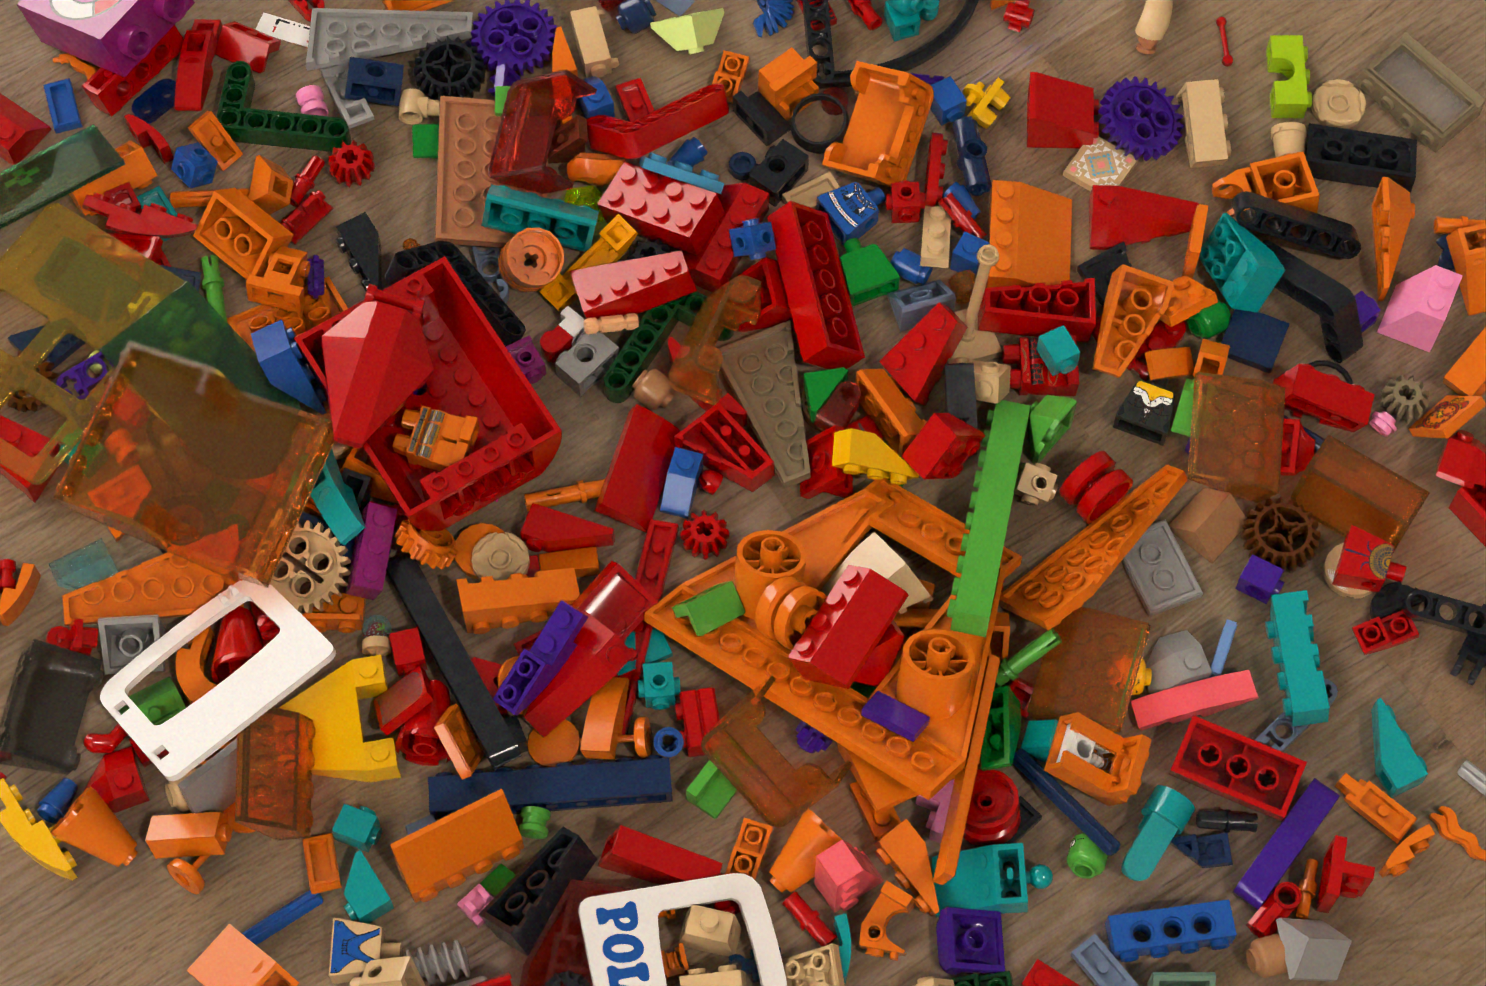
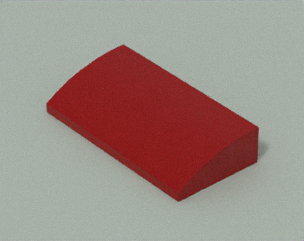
M635 404L628 413L594 511L647 533L650 519H653L676 447L674 436L681 431L658 414Z
M611 561L571 606L580 612L583 610L588 612L615 633L623 642L644 619L645 612L659 602L620 564Z

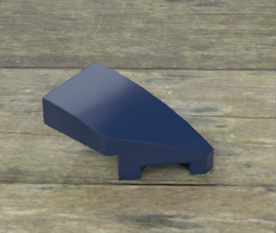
M1228 833L1202 837L1192 834L1174 837L1171 840V844L1201 868L1233 865Z

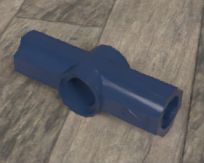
M963 116L955 120L952 125L959 154L957 166L963 171L967 191L972 196H981L989 192L992 187L985 159L987 146L981 140L977 121L972 116Z

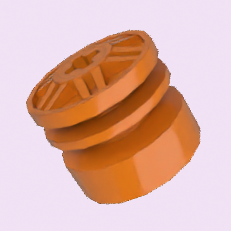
M539 227L526 228L515 234L501 249L498 258L499 272L504 282L512 289L521 292H535L552 282L561 272L564 264V250L559 239L550 231ZM531 258L533 263L526 267L523 262Z

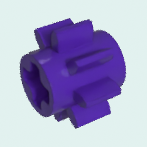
M802 720L795 729L799 732L796 736L798 745L809 753H819L821 749L826 751L833 741Z

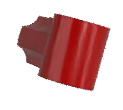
M1292 882L1280 883L1247 922L1246 926L1250 929L1251 933L1258 938L1273 935L1278 930L1276 919L1288 918L1299 905L1302 897L1299 887ZM1278 894H1289L1293 904H1283L1279 900Z

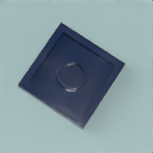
M1235 309L1229 322V327L1221 342L1222 344L1230 345L1227 358L1271 373L1290 323L1260 312Z

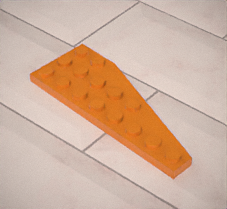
M1168 464L1002 592L999 606L1048 631L1058 626L1070 613L1081 608L1084 602L1091 598L1188 481L1185 472Z

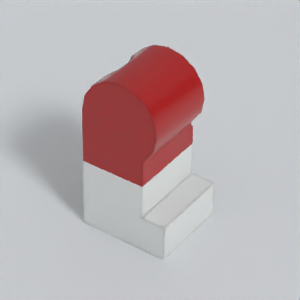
M569 306L560 313L561 323L554 330L545 332L540 339L542 357L548 362L555 363L558 356L565 350L569 351L576 344L577 339L585 333L583 325L585 319Z

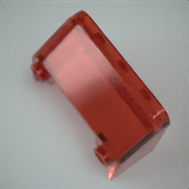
M568 70L529 77L514 82L507 93L488 167L489 177L501 184L541 194L573 189L574 184L558 175L553 168L546 167L557 121L573 114L577 98L594 95L597 89Z

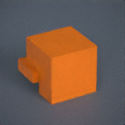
M791 47L759 70L758 92L786 121L792 118L795 107L802 99L819 93V87L813 82L817 75V62L811 56L803 59ZM815 101L810 102V103L806 104L805 106H803V107L799 110L798 113H800L802 110H804L805 108H807L809 105H811V104L814 103Z

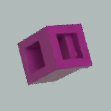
M530 335L506 346L530 384L538 382L546 375L545 363L532 343Z

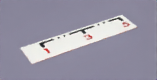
M263 12L255 30L284 41L308 47L310 26Z

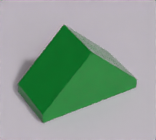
M846 368L804 373L803 386L812 423H817L848 381V370Z

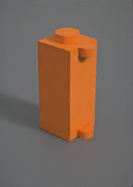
M227 812L158 815L151 817L145 841L155 859L224 855L227 842H230L232 837V830L230 824H228Z

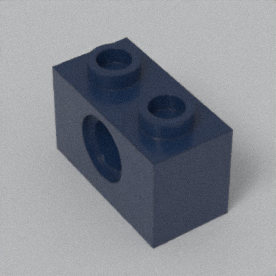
M350 57L345 98L353 100L365 98L367 102L399 106L404 65Z

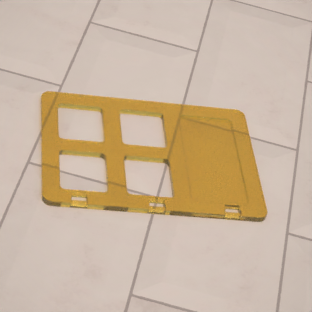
M59 203L47 205L0 258V293L6 292L49 319L48 323L19 356L13 357L0 349V410L16 391L23 390L66 417L67 420L35 457H29L0 438V463L32 484L45 482L198 301V293L195 287ZM169 311L176 314L167 325L161 322ZM69 333L115 361L113 367L85 399H78L36 372V368L59 341ZM113 376L118 377L120 381L109 391L105 386ZM59 442L64 446L53 458L48 453Z

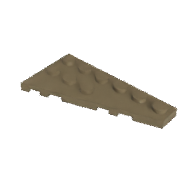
M790 320L713 350L714 358L738 403L747 411V420L763 450L774 461L775 472L784 489L811 478Z

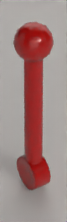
M1219 17L1216 20V24L1220 27L1224 52L1222 64L1228 67L1232 65L1233 57L1229 55L1225 31L1227 20L1224 17Z

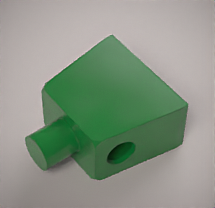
M851 238L844 243L843 246L846 254L840 257V263L852 307L899 290L900 276L878 245L871 244L862 247L858 238Z

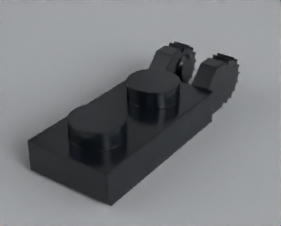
M1478 614L1472 624L1474 628H1480L1482 625V619ZM1467 634L1457 654L1459 657L1450 674L1455 677L1460 674L1463 663L1467 659L1476 664L1474 669L1471 670L1467 683L1474 685L1482 668L1486 666V639Z

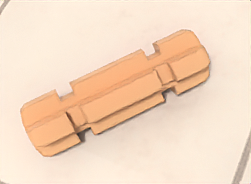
M631 313L624 315V317L623 315L603 316L598 319L596 317L587 318L584 320L583 325L586 334H597L598 331L600 333L622 331L624 328L626 330H634L639 327V320L637 314Z

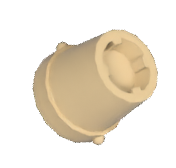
M1284 122L1271 128L1270 135L1273 141L1275 157L1304 152L1306 127L1304 124Z

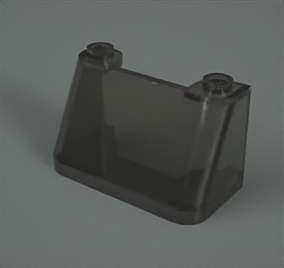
M33 639L18 660L0 721V764L63 775L76 771L81 754L77 753V746L74 745L89 693L94 687L99 688L102 682L104 671L100 670L103 660L37 639Z

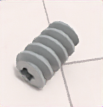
M457 939L454 940L451 950L445 942H442L440 952L436 951L433 944L429 945L428 954L426 955L421 947H417L416 957H413L408 949L404 952V956H411L422 980L425 977L430 985L434 984L436 975H438L442 982H446L448 972H450L454 980L459 979L460 970L464 972L466 977L471 976L466 946L461 947Z

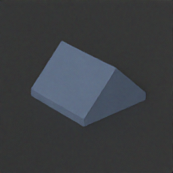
M940 279L925 283L924 285L920 284L887 293L900 332L912 329L939 302L950 307L953 312L955 309V293Z

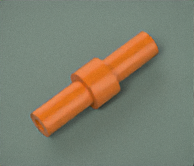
M1315 859L1306 860L1303 879L1299 881L1298 887L1302 897L1297 907L1296 917L1300 919H1308L1311 900L1316 896L1317 883L1315 879L1319 862Z

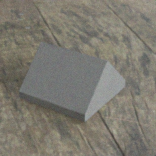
M158 614L98 618L105 675L117 674L145 649L166 634ZM165 660L151 672L164 671Z
M1276 919L1280 940L1285 947V962L1289 979L1336 981L1352 940L1321 920Z

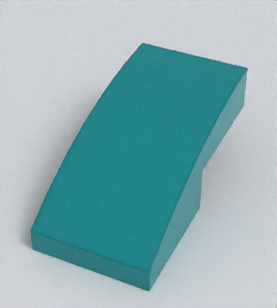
M846 913L834 916L833 923L840 945L839 952L844 985L848 977L851 959V933Z

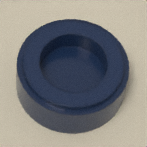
M738 152L729 160V172L735 179L747 180L749 179L750 170L756 164V160L747 152Z

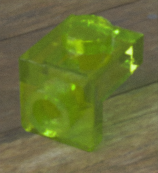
M594 185L567 189L564 199L565 203L588 206L593 210L599 211L597 222H603L604 220L597 205L603 194Z

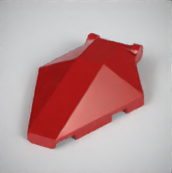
M369 284L363 303L322 335V354L325 364L326 386L334 441L361 449L406 404V400L433 375L434 368L419 321L425 300L420 298L413 300L380 290L378 286Z

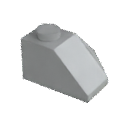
M1187 630L1158 639L1146 662V668H1151L1152 670L1151 684L1146 686L1150 695L1210 677L1212 671L1202 645Z

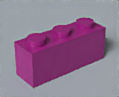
M369 502L361 511L366 528L356 536L350 567L351 574L348 577V586L345 594L374 600L383 591L397 509Z

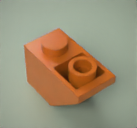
M258 155L255 159L249 199L270 215L290 204L293 180L280 165Z

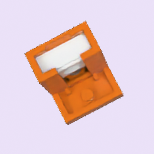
M1079 712L1060 716L1044 771L1107 806L1127 803L1130 795L1136 794L1141 785V776L1145 762L1149 757L1152 739L1143 734L1123 738Z

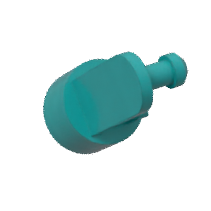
M1157 785L1141 810L1144 817L1137 827L1139 834L1123 859L1121 871L1126 877L1133 881H1143L1150 877L1174 835L1182 833L1195 811V806L1186 796L1167 786Z

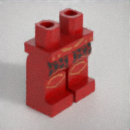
M1070 335L1077 345L1076 335ZM1020 337L1018 344L1003 346V364H1017V369H1011L1010 388L1019 389V395H1028L1029 393L1032 395L1076 396L1080 384L1078 365L1067 374L1059 373L1052 376L1036 350L1038 338L1028 339V337Z

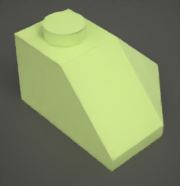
M719 8L651 22L650 25L651 29L676 51L688 49V54L704 51L703 46L714 44L724 15V9Z

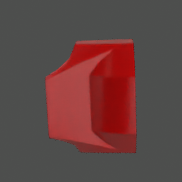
M1271 419L1266 464L1267 475L1296 476L1301 471L1313 468L1315 439L1309 436L1303 429L1301 419Z

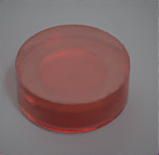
M832 87L823 92L838 99L845 110L847 109L848 95L843 89ZM821 100V107L826 113L830 115L843 113L842 109L835 103Z

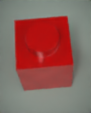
M418 627L389 634L399 676H406L419 665L424 670H428Z

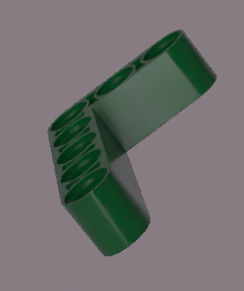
M236 61L229 65L219 103L217 119L234 142L332 152L333 147L341 149L342 141L346 145H351L350 131L346 121L342 118L251 109L255 90V81L251 67L244 61Z
M697 291L680 297L677 301H670L647 310L639 322V327L635 328L605 374L604 385L607 399L613 403H622L629 398L634 390L632 385L641 373L648 369L678 321L716 340L726 341L735 333V314L733 310ZM696 309L703 310L702 313H694L693 311ZM656 319H665L664 322H655ZM724 321V322H727L728 324L721 326V325H718L717 323ZM643 340L651 341L649 344H642L640 342ZM628 362H636V363H637V364L634 365V366H628V365H626V363H628ZM615 383H620L623 385L620 388L612 387V385Z

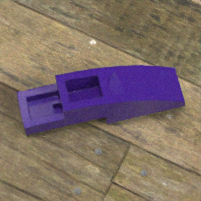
M561 600L530 651L527 649L522 651L493 697V700L516 716L522 712L547 687L566 663L577 646L573 641L588 619V616Z

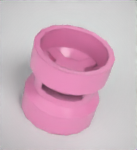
M309 85L297 91L296 98L298 105L302 107L300 110L301 114L328 116L329 111L326 103L323 101L324 95L319 86Z

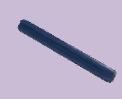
M1020 749L1015 752L1013 764L1107 856H1112L1118 852L1120 842L1049 773L1045 772L1044 768L1025 750Z

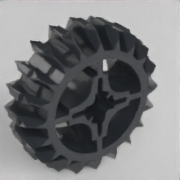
M448 35L443 42L436 38L435 45L427 42L426 50L420 49L419 57L415 58V67L413 69L416 86L420 88L424 95H428L429 99L435 100L438 98L440 100V96L473 98V91L480 92L481 84H484L486 65L484 64V59H482V54L477 51V46L471 47L469 40L462 43L459 36L455 41H451ZM449 66H451L452 69L450 70V76H448Z

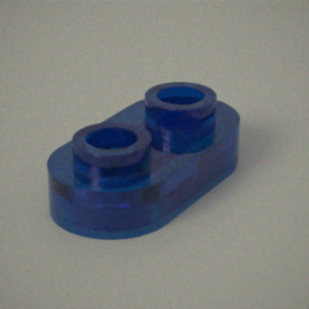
M172 79L159 80L137 97L132 104L134 116L147 123H152L175 106L176 81Z

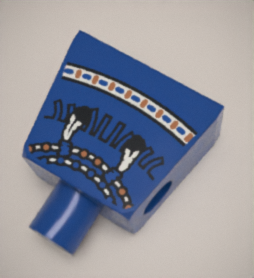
M853 182L818 196L816 210L828 213L832 232L841 244L844 245L851 238L859 239L877 224L879 215L877 206L885 202L886 198L879 187L866 193L859 183Z

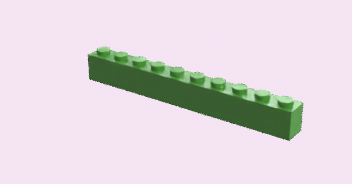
M1001 400L998 404L996 403L995 410L989 409L986 426L991 427V430L985 429V437L982 441V446L987 447V450L980 451L978 467H983V470H976L973 487L979 488L978 492L972 491L969 508L974 509V513L968 512L965 529L970 530V534H963L960 551H965L966 553L965 556L959 555L956 573H961V578L954 577L951 595H956L957 598L956 600L950 599L947 617L952 618L950 628L952 631L986 637L1031 405Z

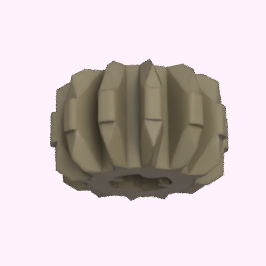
M1401 374L1396 380L1392 378L1388 380L1386 386L1382 388L1380 407L1387 408V413L1395 415L1396 423L1401 418H1404L1408 424L1413 418L1417 420L1421 418L1424 413L1423 411L1427 410L1429 406V401L1427 400L1429 391L1422 389L1424 386L1423 381L1415 383L1413 375L1406 380Z

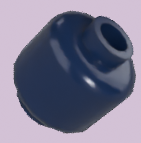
M625 0L618 5L620 14L615 17L622 30L628 28L632 34H636L651 26L650 23L654 22V16L657 14L650 0Z

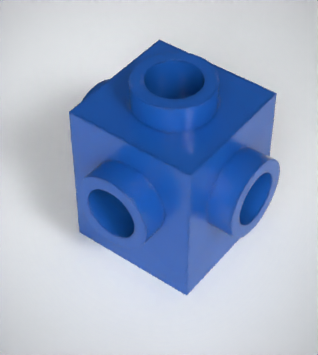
M197 142L176 148L171 170L191 189L213 182L218 161Z
M759 218L742 221L743 226L729 229L734 257L749 255L750 260L766 257L765 252L776 249L771 222L760 223Z

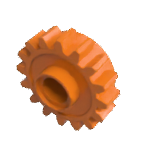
M408 519L407 521H402L394 535L397 538L396 544L403 546L402 552H408L411 559L420 561L421 565L427 563L432 569H435L436 566L441 570L445 566L449 567L458 552L455 549V539L447 529L442 531H424L413 526Z

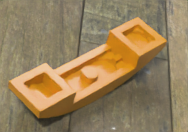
M619 214L599 232L601 238L563 275L559 273L552 282L539 291L558 311H561L578 299L570 274L571 270L618 262L636 238L638 233Z

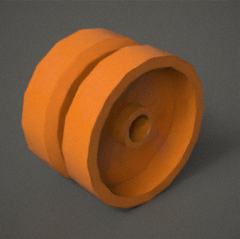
M784 576L776 579L766 588L758 602L755 618L758 631L767 638L793 650L827 596L822 591L807 586L804 582L794 577Z

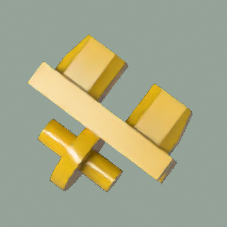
M999 77L992 85L988 86L985 92L983 91L985 85L982 82H978L976 85L967 84L963 89V94L967 100L966 105L971 106L972 103H975L967 116H972L977 121V124L985 129L997 117L987 105L990 103L1000 111L1011 98L1000 88L1004 81Z

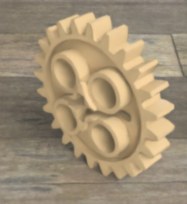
M306 520L304 528H302L298 521H294L292 530L284 524V533L280 535L278 532L273 531L275 540L273 542L267 539L264 540L269 548L267 550H258V553L264 559L255 562L258 567L262 568V571L255 573V576L266 579L300 613L302 608H304L306 613H312L314 606L322 612V603L326 601L328 604L333 605L331 596L333 594L339 597L342 596L337 588L339 586H348V583L342 579V576L351 574L347 568H344V565L351 563V560L348 557L342 556L348 549L345 546H339L341 543L336 536L333 537L334 533L331 529L328 528L324 531V526L319 522L314 529L309 520ZM301 542H306L305 551L295 554L296 546ZM288 553L302 565L307 566L312 572L323 578V583H318L304 571L299 570L294 564L283 558V554ZM328 558V567L324 570H318L319 561ZM288 566V573L284 577L278 578L277 572L279 568ZM305 582H311L310 591L306 594H300L301 585Z

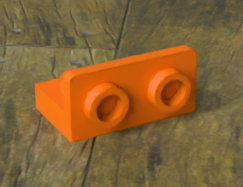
M341 593V597L333 594L331 596L333 605L325 601L322 603V612L314 606L312 613L305 612L302 615L320 633L326 630L354 633L356 630H364L366 598Z

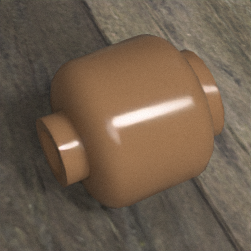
M656 368L650 371L645 369L632 385L635 389L633 393L634 398L651 411L656 410L659 406L665 409L675 396L671 393L674 382Z
M1278 934L1258 938L1251 942L1250 948L1246 950V959L1253 973H1257L1262 978H1268L1288 972L1285 962V947Z

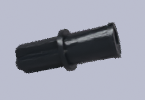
M1225 809L1224 812L1199 810L1196 814V825L1198 828L1224 830V833H1229L1230 830L1255 833L1258 827V823H1246L1254 822V820L1257 821V813L1231 812L1230 809Z

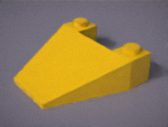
M381 655L350 660L271 712L278 770L364 782H377L401 777L394 738L369 742L364 740L359 700L378 697L388 690L386 671Z

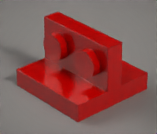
M834 425L806 440L811 478L800 482V497L811 499L822 492L842 498L853 495V475L843 473L842 468L832 466L834 432L844 430L843 427Z
M1335 835L1324 853L1316 911L1329 913L1340 895L1346 898L1362 897L1374 879L1375 867L1344 861L1347 837Z

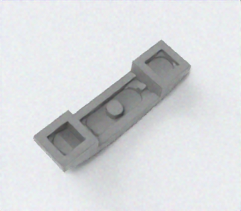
M348 63L319 68L332 99L349 129L375 120L365 98L360 100L345 98Z

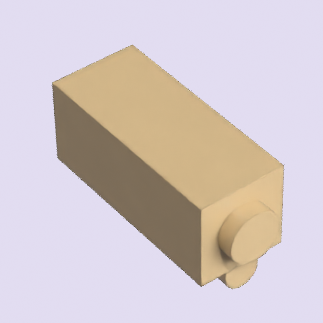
M593 6L570 11L571 27L585 77L596 76L599 78L612 73V69L619 66L618 58H611L600 21L606 17L604 10H597V7Z

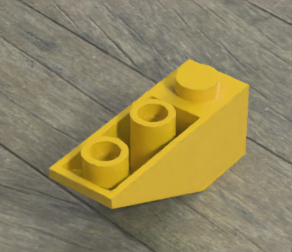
M853 428L834 432L832 466L842 468L843 473L852 475L864 473L867 474L868 479L873 480L887 478L890 479L891 484L905 485L907 480L919 478V474L875 433Z

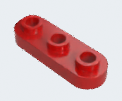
M932 132L929 142L924 188L925 206L934 207L936 202L939 203L942 200L943 187L939 186V179L944 178L945 163H941V156L946 155L948 140H944L941 133Z

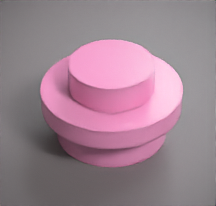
M1375 411L1372 414L1373 419L1369 423L1378 433L1385 437L1390 433H1395L1397 427L1394 425L1396 420L1389 413Z

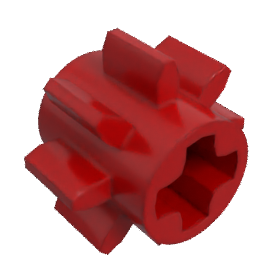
M1016 0L1015 3L1008 2L1003 21L1009 22V30L1020 33L1023 27L1029 29L1035 9L1029 8L1030 1Z

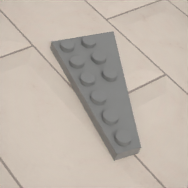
M312 8L306 69L309 71L349 63L350 57L369 59L425 48L427 42L435 45L436 38L443 42L447 35L451 41H455L458 36L461 40L472 38L473 12Z

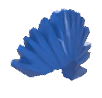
M757 0L760 9L764 12L753 22L759 37L763 35V28H765L769 35H773V31L775 33L779 32L777 24L783 28L788 25L785 20H791L792 18L791 15H793L794 11L791 9L794 8V5L790 3L793 0Z

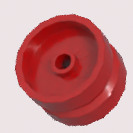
M1104 450L1093 454L1082 462L1067 477L1059 490V494L1069 505L1078 504L1076 512L1088 524L1095 521L1122 500L1133 484V480L1123 469L1114 470L1116 462Z
M978 769L963 838L969 843L980 847L1003 844L1008 842L1017 833L1021 822L1018 789L1013 780L1003 772Z

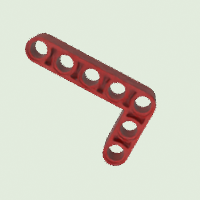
M723 84L705 86L632 122L607 115L589 117L586 121L590 148L626 159L644 156L727 115L730 111L725 87Z

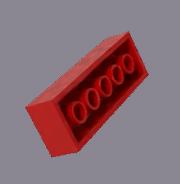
M789 201L767 216L768 222H771L774 232L775 255L779 263L781 279L785 287L787 303L791 311L794 331L800 347V355L805 363L826 369L842 367L848 369L864 359L865 355L828 213Z

